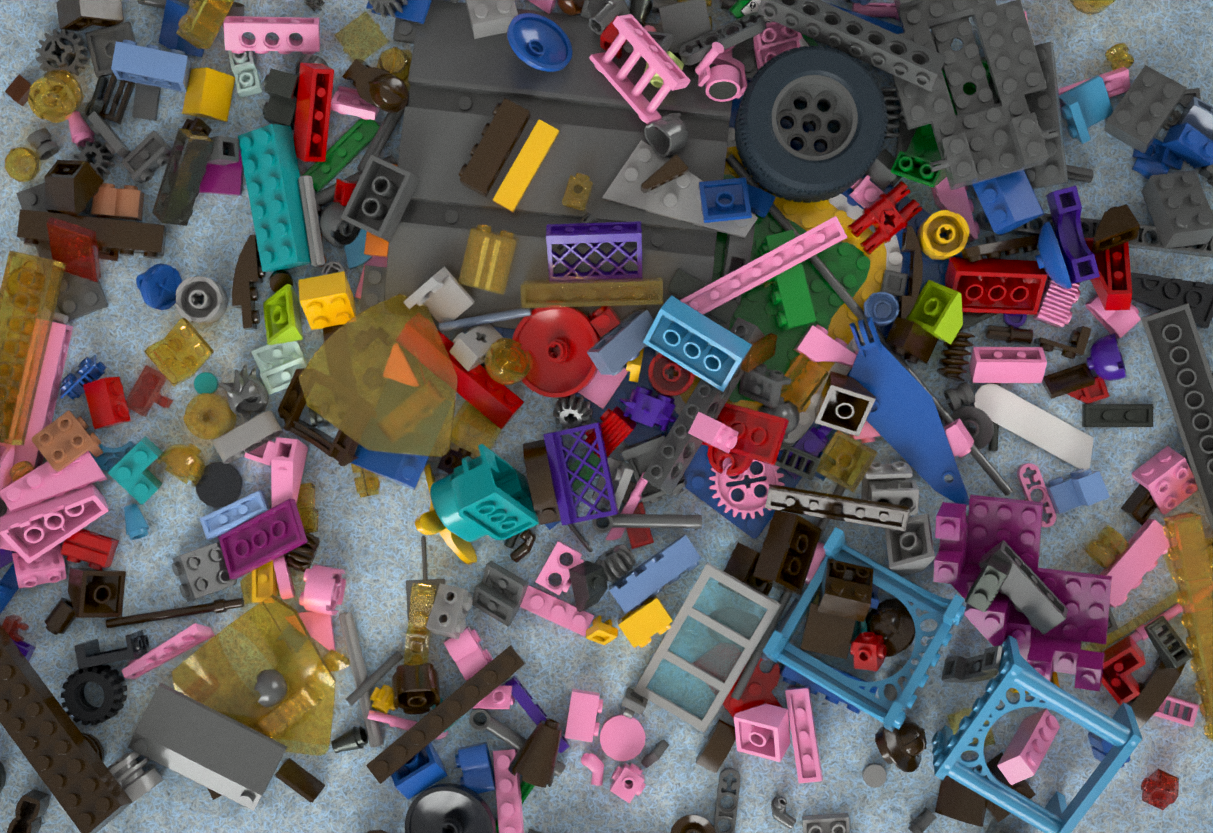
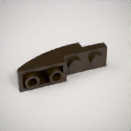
M256 235L249 236L239 255L232 286V306L242 308L243 328L246 330L257 329V324L260 323L259 310L255 309V301H258V289L254 287V284L263 283L262 277H266V272H262Z

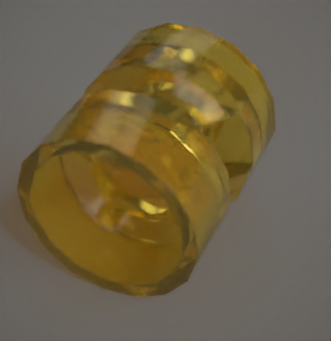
M1106 525L1098 533V539H1092L1084 547V550L1097 564L1107 569L1116 560L1115 555H1121L1130 545L1119 532Z

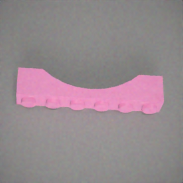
M813 325L809 326L793 349L811 362H836L851 368L858 354L856 350L854 353L846 348L848 345L841 339L835 338L834 340L827 335L828 331L820 325H816V327Z

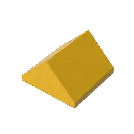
M208 67L191 69L182 114L228 122L235 77Z

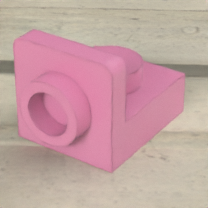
M869 175L864 179L860 178L851 187L853 191L849 195L863 208H868L879 198L880 194L884 193L870 181L871 177Z

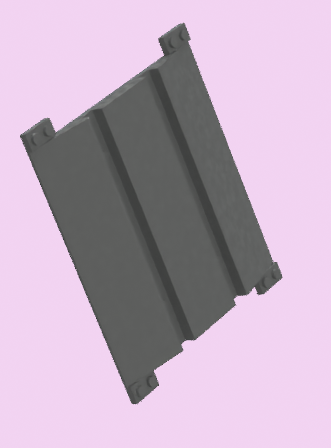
M432 0L424 24L400 18L395 19L393 40L414 44L408 77L410 84L408 107L405 106L397 167L412 173L420 180L389 242L387 268L365 265L359 311L411 318L419 314L424 319L436 320L423 304L419 307L416 303L409 309L403 302L444 266L474 300V304L455 320L530 306L532 311L538 307L551 304L571 306L584 313L591 320L588 315L605 302L609 303L621 321L631 312L639 309H647L655 320L660 308L671 295L678 300L683 299L667 289L678 268L707 285L712 283L717 230L657 215L635 207L624 206L613 201L602 200L603 195L639 142L642 140L648 145L650 144L644 134V129L648 125L639 118L637 112L608 79L595 68L594 63L589 59L592 54L607 52L600 47V35L591 31L588 26L589 18L581 17L580 15L570 16L568 14L552 12L548 14L543 11L517 9L518 15L533 13L550 19L568 36L572 45V58L565 68L555 72L534 69L520 60L509 44L507 32L474 39L466 3ZM644 24V27L650 25L657 32L664 33L662 24ZM749 38L732 48V57L742 62L745 66L746 80H751L758 71L754 42L752 38ZM623 47L622 56L619 59L614 57L612 61L621 69L631 53L626 52ZM642 56L627 75V78L634 85L642 77L646 68L647 61ZM710 64L709 67L711 68V67H714V66H717V65H715V64ZM696 75L691 79L686 88L670 90L656 109L662 117L667 114L680 112L681 116L679 118L686 124L689 132L686 146L681 151L666 157L671 159L674 155H678L688 166V171L704 182L723 180L732 100L719 102L710 99L706 95L705 84L702 87L698 86L699 75ZM649 82L642 95L650 102L660 88L653 86ZM504 98L529 110L531 117L487 197H484L462 185L459 180L461 178L459 172L465 163L468 165L472 156H470L473 146L476 143L479 144L483 136L481 133L484 126L492 122L494 108L498 102L502 103ZM540 119L558 129L559 134L515 211L511 212L494 202L493 198L537 121ZM587 212L599 221L598 223L641 221L643 278L549 281L546 224L579 223ZM609 242L602 243L599 246L606 254L614 247ZM626 242L622 247L631 253L637 247V242ZM579 243L576 247L582 254L591 248L586 243ZM552 244V250L561 255L562 252L557 248L560 244ZM619 250L611 256L618 264L626 257ZM594 251L587 258L596 264L603 257ZM571 253L569 257L566 256L564 259L573 265L579 257ZM631 260L623 266L627 271H638L637 265ZM583 261L576 269L582 273L588 272L591 267ZM606 261L599 268L604 272H610L615 267ZM560 262L553 268L554 273H564L568 269ZM709 313L704 314L707 318L729 330L730 321L726 324ZM524 317L490 324L493 327L516 329Z

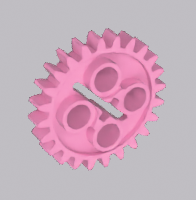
M726 458L723 461L722 466L724 470L722 474L715 471L714 468L710 469L716 473L715 476L709 477L710 480L715 481V484L709 487V489L716 490L712 498H720L717 506L725 504V513L733 509V517H736L738 512H741L742 519H745L747 513L754 519L756 511L763 516L769 484L784 486V483L778 482V478L784 476V474L777 473L776 471L780 467L757 461L762 466L759 474H752L749 467L742 474L731 479L726 475V472L732 465L731 458ZM744 475H747L748 478L767 477L764 481L749 483L748 488L743 484L731 487L726 486L728 482L743 480ZM758 484H762L766 489L763 497H756L754 494V488ZM736 488L741 489L743 492V497L740 501H733L731 498V492Z

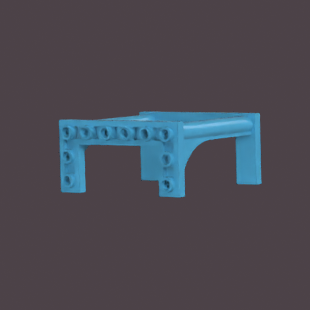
M835 527L823 547L826 556L781 633L774 630L763 652L773 662H781L882 722L884 728L893 732L894 728L899 730L906 718V713H904L906 707L911 709L918 697L914 693L918 686L923 688L929 678L926 672L930 665L935 667L941 655L938 651L941 646L946 647L951 640L953 634L949 632L953 625L958 626L963 619L966 609L963 606L964 598L955 594L953 599H946L929 592L847 546L844 531ZM828 558L874 569L873 584L896 597L909 611L915 626V646L908 662L893 676L875 682L854 680L789 643L808 612L810 602L813 603L820 591ZM919 608L922 611V613L924 610L929 613L923 614L920 617H918L916 615V609ZM933 619L937 622L938 626L935 630L926 632L921 630L920 624L924 620ZM934 636L933 639L927 640L926 644L928 645L923 646L921 644V639L923 637ZM912 659H917L918 664L913 665L911 663ZM910 669L915 670L913 675L911 674ZM900 677L907 679V682H903V692L897 682ZM887 684H892L897 690V698L894 701L888 700L884 695V687ZM871 688H879V699L875 697L876 693L869 692Z
M1009 635L1003 644L1000 645L1003 648L998 670L999 674L995 679L989 680L985 688L986 692L981 698L978 697L974 701L969 716L965 715L962 718L956 734L954 735L953 730L947 726H944L941 731H937L931 740L933 745L934 775L942 780L946 775L1044 833H1071L1143 738L1131 706L1123 702L1112 718L1056 686L1037 672L1020 655L1017 639ZM1009 688L1017 689L1020 694L1018 701L1011 702L1007 699L1006 692ZM1025 691L1028 692V696H1033L1034 698L1026 700ZM1002 699L1005 705L1002 708H996ZM1022 707L1047 708L1111 743L1113 747L1068 806L1065 796L1056 791L1044 808L999 781L986 764L984 741L991 726L1001 716ZM986 720L989 721L987 725L984 724ZM973 738H978L976 744H969L974 741ZM968 750L978 753V756L973 760L961 758V754ZM981 765V771H978L975 766Z

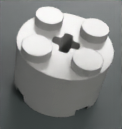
M203 276L185 279L178 286L175 294L176 308L181 316L198 324L207 325L218 321L224 315L228 305V298L224 288L216 281ZM200 296L204 297V299H203V300H204V303H203V304H200V302H201V301L199 300Z

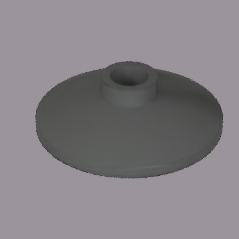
M966 406L952 413L951 417L954 420L961 419L978 449H982L989 444L994 434V426L991 418L983 410ZM969 423L975 424L976 428H971Z

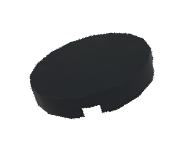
M223 462L210 463L203 467L197 475L195 481L196 493L200 500L208 506L214 508L225 507L239 498L242 491V478L238 470L230 464H224Z

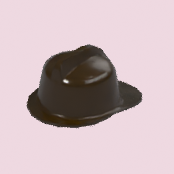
M376 67L366 68L357 76V92L367 103L389 113L399 112L406 106L409 97L408 89L399 77Z

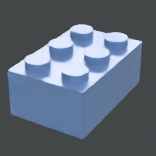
M123 40V43L116 41L111 70L119 80L187 92L192 65L188 56L183 51L171 49L170 52L162 51L159 46L148 44L147 47L137 46V43L134 41Z

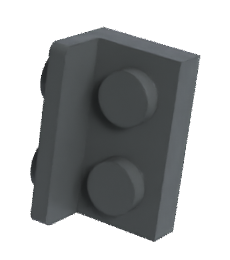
M753 363V366L746 368L741 377L739 394L770 408H777L782 385L791 384V378L784 376V373L781 371L768 369L765 364Z

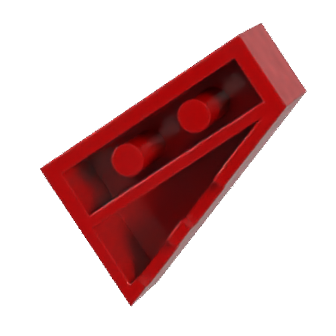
M1084 238L1092 252L1094 238ZM1126 242L1094 254L1100 277L1090 280L1105 311L1130 310L1132 283L1129 243Z

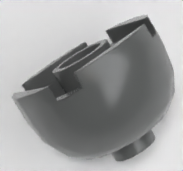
M334 202L323 209L320 214V231L326 241L342 249L344 244L348 245L355 240L361 229L342 220L341 216L346 206L340 205L339 202Z

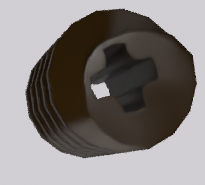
M958 332L951 344L943 342V346L948 348V350L941 351V355L946 357V359L939 360V364L944 366V368H938L937 373L948 379L965 381L959 375L967 373L961 366L969 364L964 359V356L971 355V352L967 351L966 347L973 346V343L969 342L968 338H974L975 336L965 332Z

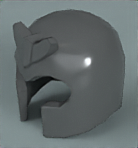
M680 112L667 114L644 129L646 140L660 157L675 154L681 151L687 144L689 132L686 124L679 118L681 116Z

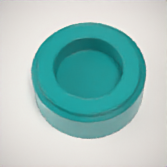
M200 373L194 380V388L201 395H212L218 389V379L212 373Z

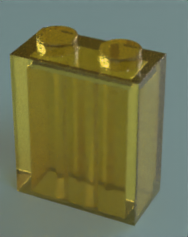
M478 224L477 227H472L470 230L458 283L504 295L507 290L519 238L514 237L513 232L501 230L500 233L491 231L492 227Z

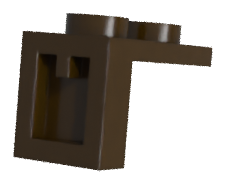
M1081 326L1073 330L1069 338L1071 346L1041 337L1036 338L1034 343L1043 347L1044 351L1053 352V349L1062 352L1061 356L1075 359V356L1084 355L1091 328Z

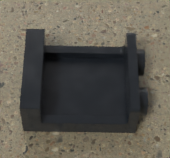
M143 630L126 635L127 647L100 652L98 639L77 644L74 647L78 669L132 659L147 653V648H149L148 636L144 635Z

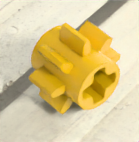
M382 685L381 689L375 687L370 696V699L374 701L372 707L387 714L389 709L394 711L392 687L388 685Z

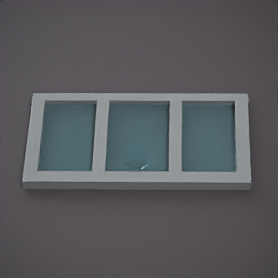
M707 562L672 622L671 628L668 629L633 691L699 730L706 732L781 604Z

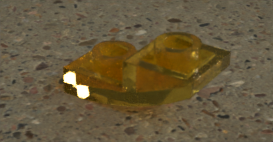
M312 483L301 484L296 505L304 532H318L315 485Z

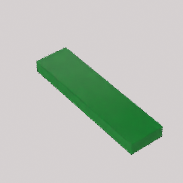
M360 118L326 151L325 162H315L302 176H311L314 190L317 193L320 192L373 140L380 125L375 120Z

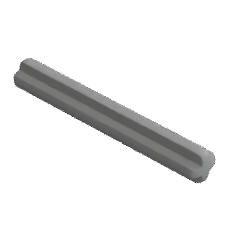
M304 175L299 177L298 181L311 265L319 267L325 265L313 180L311 176Z

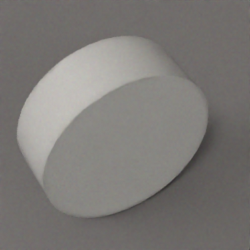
M877 763L868 764L862 772L863 780L870 787H880L886 781V771Z

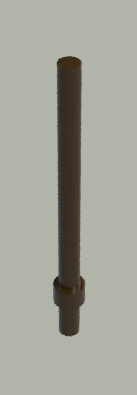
M223 598L214 600L213 603L106 619V627L114 628L209 612L223 613L228 609L244 607V599L225 600Z

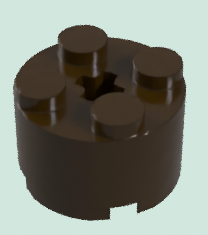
M424 663L411 666L403 664L396 668V672L392 677L393 705L397 710L399 707L406 714L417 715L430 711V707L433 705L437 707L440 704L439 675L434 669L433 664Z

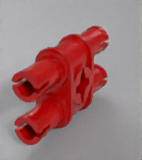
M902 181L887 194H880L874 203L868 208L865 207L863 209V214L851 225H848V229L851 230L850 232L857 238L871 225L875 227V232L860 243V246L868 255L882 243L890 242L894 235L901 229H905L910 219L922 211V207L919 206L920 204L915 199H912L900 211L896 210L895 204L910 193V189L906 190L908 186Z

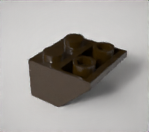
M57 160L44 176L46 210L51 213L78 215L86 208V204L91 197L98 193L99 187L104 180L87 161Z
M828 558L819 592L817 611L864 622L871 606L874 569Z

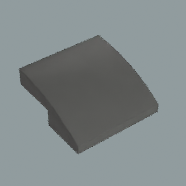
M490 561L486 564L481 583L475 588L472 605L508 627L520 608L529 582L497 563Z

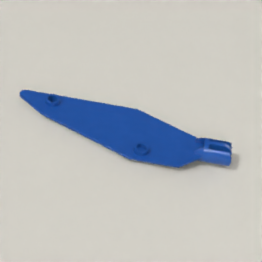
M872 316L867 318V322L873 339L870 338L864 320L858 321L864 340L863 343L855 323L849 324L859 350L849 377L854 378L876 396L867 421L936 492L956 504L968 506L969 497L932 395L881 343ZM949 474L953 476V479L946 480L944 477Z

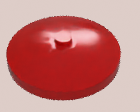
M562 304L545 305L532 310V315L524 317L516 327L511 342V358L518 377L529 389L546 397H565L581 391L593 380L598 371L587 354V351L600 341L598 332L590 323L591 320L578 309Z

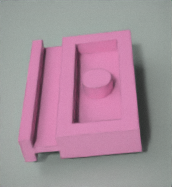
M339 86L338 91L335 92L331 99L330 110L344 115L358 116L365 120H375L380 108L363 100L356 89Z

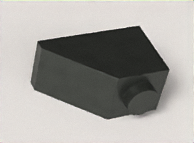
M585 561L569 569L577 611L581 612L597 604L608 588L604 567L590 561Z

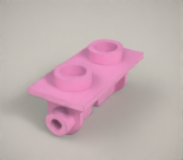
M498 686L472 709H510V705L515 703V698L511 695L512 686Z

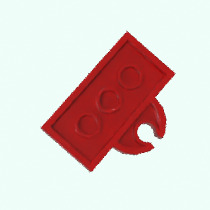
M725 403L716 420L739 432L737 436V443L730 450L729 454L704 441L701 445L708 446L707 455L709 463L714 470L722 474L724 470L722 465L726 458H731L732 465L726 472L728 476L742 474L750 467L753 459L775 465L789 420Z
M719 642L692 664L725 682L742 652L736 644ZM760 658L740 700L731 697L744 669L742 670L723 702L724 707L733 719L736 713L764 704L783 708L771 692L777 686L780 678L778 663H774L770 671L763 672L759 667L761 661H763ZM709 685L715 695H717L719 690Z

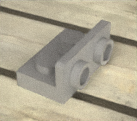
M607 457L619 511L634 470L627 462ZM600 475L596 487L602 491L606 481ZM593 492L592 499L594 501L599 496V493ZM602 497L600 502L604 503L609 511H612L610 501Z

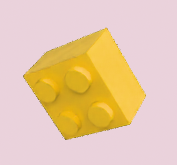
M344 271L298 280L299 300L311 330L357 322L355 299Z
M655 595L643 602L634 611H630L620 618L618 626L634 648L638 645L642 648L652 641L651 636L658 632L661 635L670 629V623L673 620Z

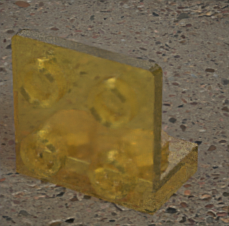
M185 318L180 319L164 339L148 346L144 351L174 387L193 377L214 353L213 349Z

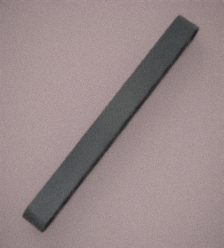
M982 210L976 217L979 228L985 231H993L991 225L984 221L985 212ZM1044 213L1034 219L1038 223L1037 230L1031 228L1029 221L1008 233L1027 236L1040 235L1041 228L1045 222L1049 221L1053 229L1051 214ZM1081 218L1084 238H1094L1101 220ZM1140 225L1137 238L1128 241L1129 248L1213 258V236L1208 243L1198 244L1196 249L1191 245L1164 249L1156 227ZM1145 233L1151 235V243L1146 242L1144 238Z

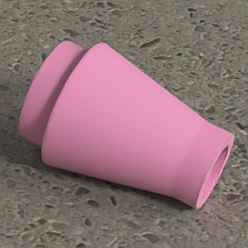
M74 111L69 113L67 119L72 142L77 147H86V141L93 143L95 134L82 118L80 112Z

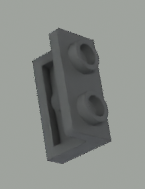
M153 131L121 163L132 174L131 178L134 181L143 183L149 181L159 167L166 165L175 152L156 131Z

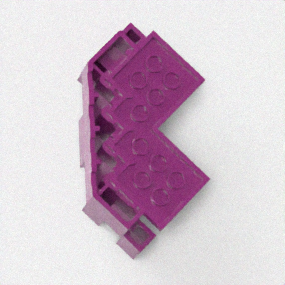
M971 495L969 499V516H966L967 505L943 502L936 515L935 538H940L939 551L934 560L933 582L951 584L965 599L981 572L979 563L982 555L1004 540L1068 609L1066 619L1043 635L1039 629L1036 630L1031 626L1028 617L1023 612L1016 610L1012 600L1000 591L990 604L987 612H982L967 603L964 615L993 647L1002 645L1009 635L1017 639L1020 655L1049 681H1051L1053 672L1074 674L1075 688L1100 692L1104 653L1082 650V641L1106 644L1112 576L1039 568L1043 502Z

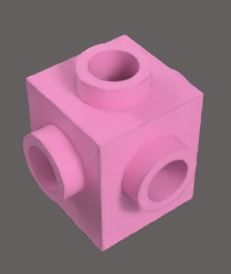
M624 763L622 768L618 766L611 777L613 782L610 785V791L630 804L635 794L639 796L646 786L644 783L645 777L642 774L643 770L633 763L630 766Z

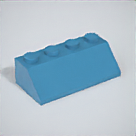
M672 295L660 308L643 341L649 347L722 392L728 386L752 346Z

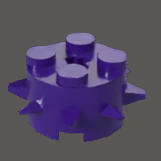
M637 386L636 389L632 390L629 399H619L626 405L623 416L630 417L632 414V420L650 427H659L661 425L660 430L667 431L669 423H675L677 418L672 416L676 404H674L675 399L658 394V397L654 396L651 389Z

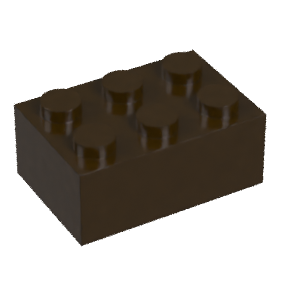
M775 510L753 576L778 590L801 595L822 529L798 514Z

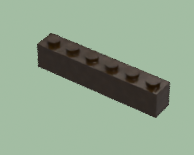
M20 209L17 237L24 241L23 244L38 246L39 242L48 243V247L61 249L63 245L72 246V249L77 251H86V248H96L98 253L110 254V250L120 251V255L134 256V253H141L145 258L157 259L158 255L164 256L167 228L165 225Z

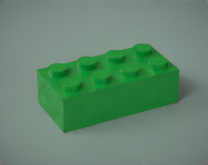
M794 230L766 236L761 242V246H759L760 256L794 239ZM802 262L767 280V282L772 283L773 291H770L773 305L777 304L779 312L776 314V319L779 327L783 326V330L788 331L816 322Z

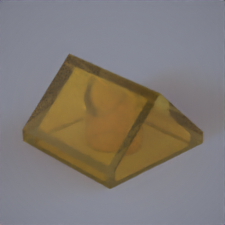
M837 430L820 457L821 460L816 472L837 486L854 493L878 452Z

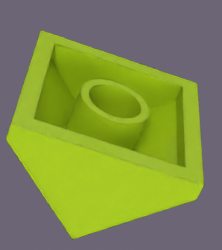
M286 284L263 302L267 345L303 340L299 299L292 286Z

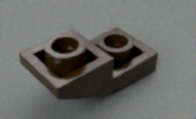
M719 719L709 733L707 743L696 757V764L717 773L736 740L735 727Z

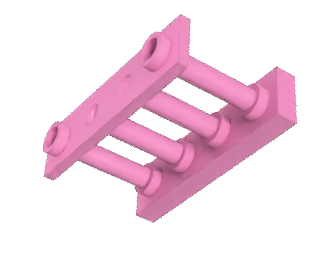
M632 14L617 16L613 24L618 29V36L606 53L592 54L589 59L594 63L595 68L608 79L637 112L643 122L647 125L655 123L662 119V116L656 109L670 90L686 88L691 80ZM627 39L634 50L620 69L612 59ZM642 56L647 61L649 67L637 84L634 85L627 78V75ZM657 73L663 79L664 84L649 102L642 95V92Z

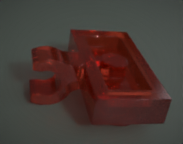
M146 365L126 399L127 407L145 417L154 402L164 408H169L173 400L159 393L168 376Z

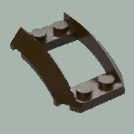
M313 367L310 369H296L278 407V413L280 418L284 419V429L286 431H290L310 442L329 457L336 459L340 466H346L359 458L354 452L371 417H378L375 407L371 402L341 381ZM316 382L351 403L335 439L299 419Z

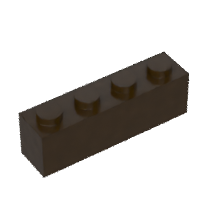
M504 98L502 103L498 102L494 108L492 122L484 126L481 133L483 136L479 144L476 143L470 153V156H472L468 165L465 163L459 172L461 184L484 197H487L531 117L529 110Z

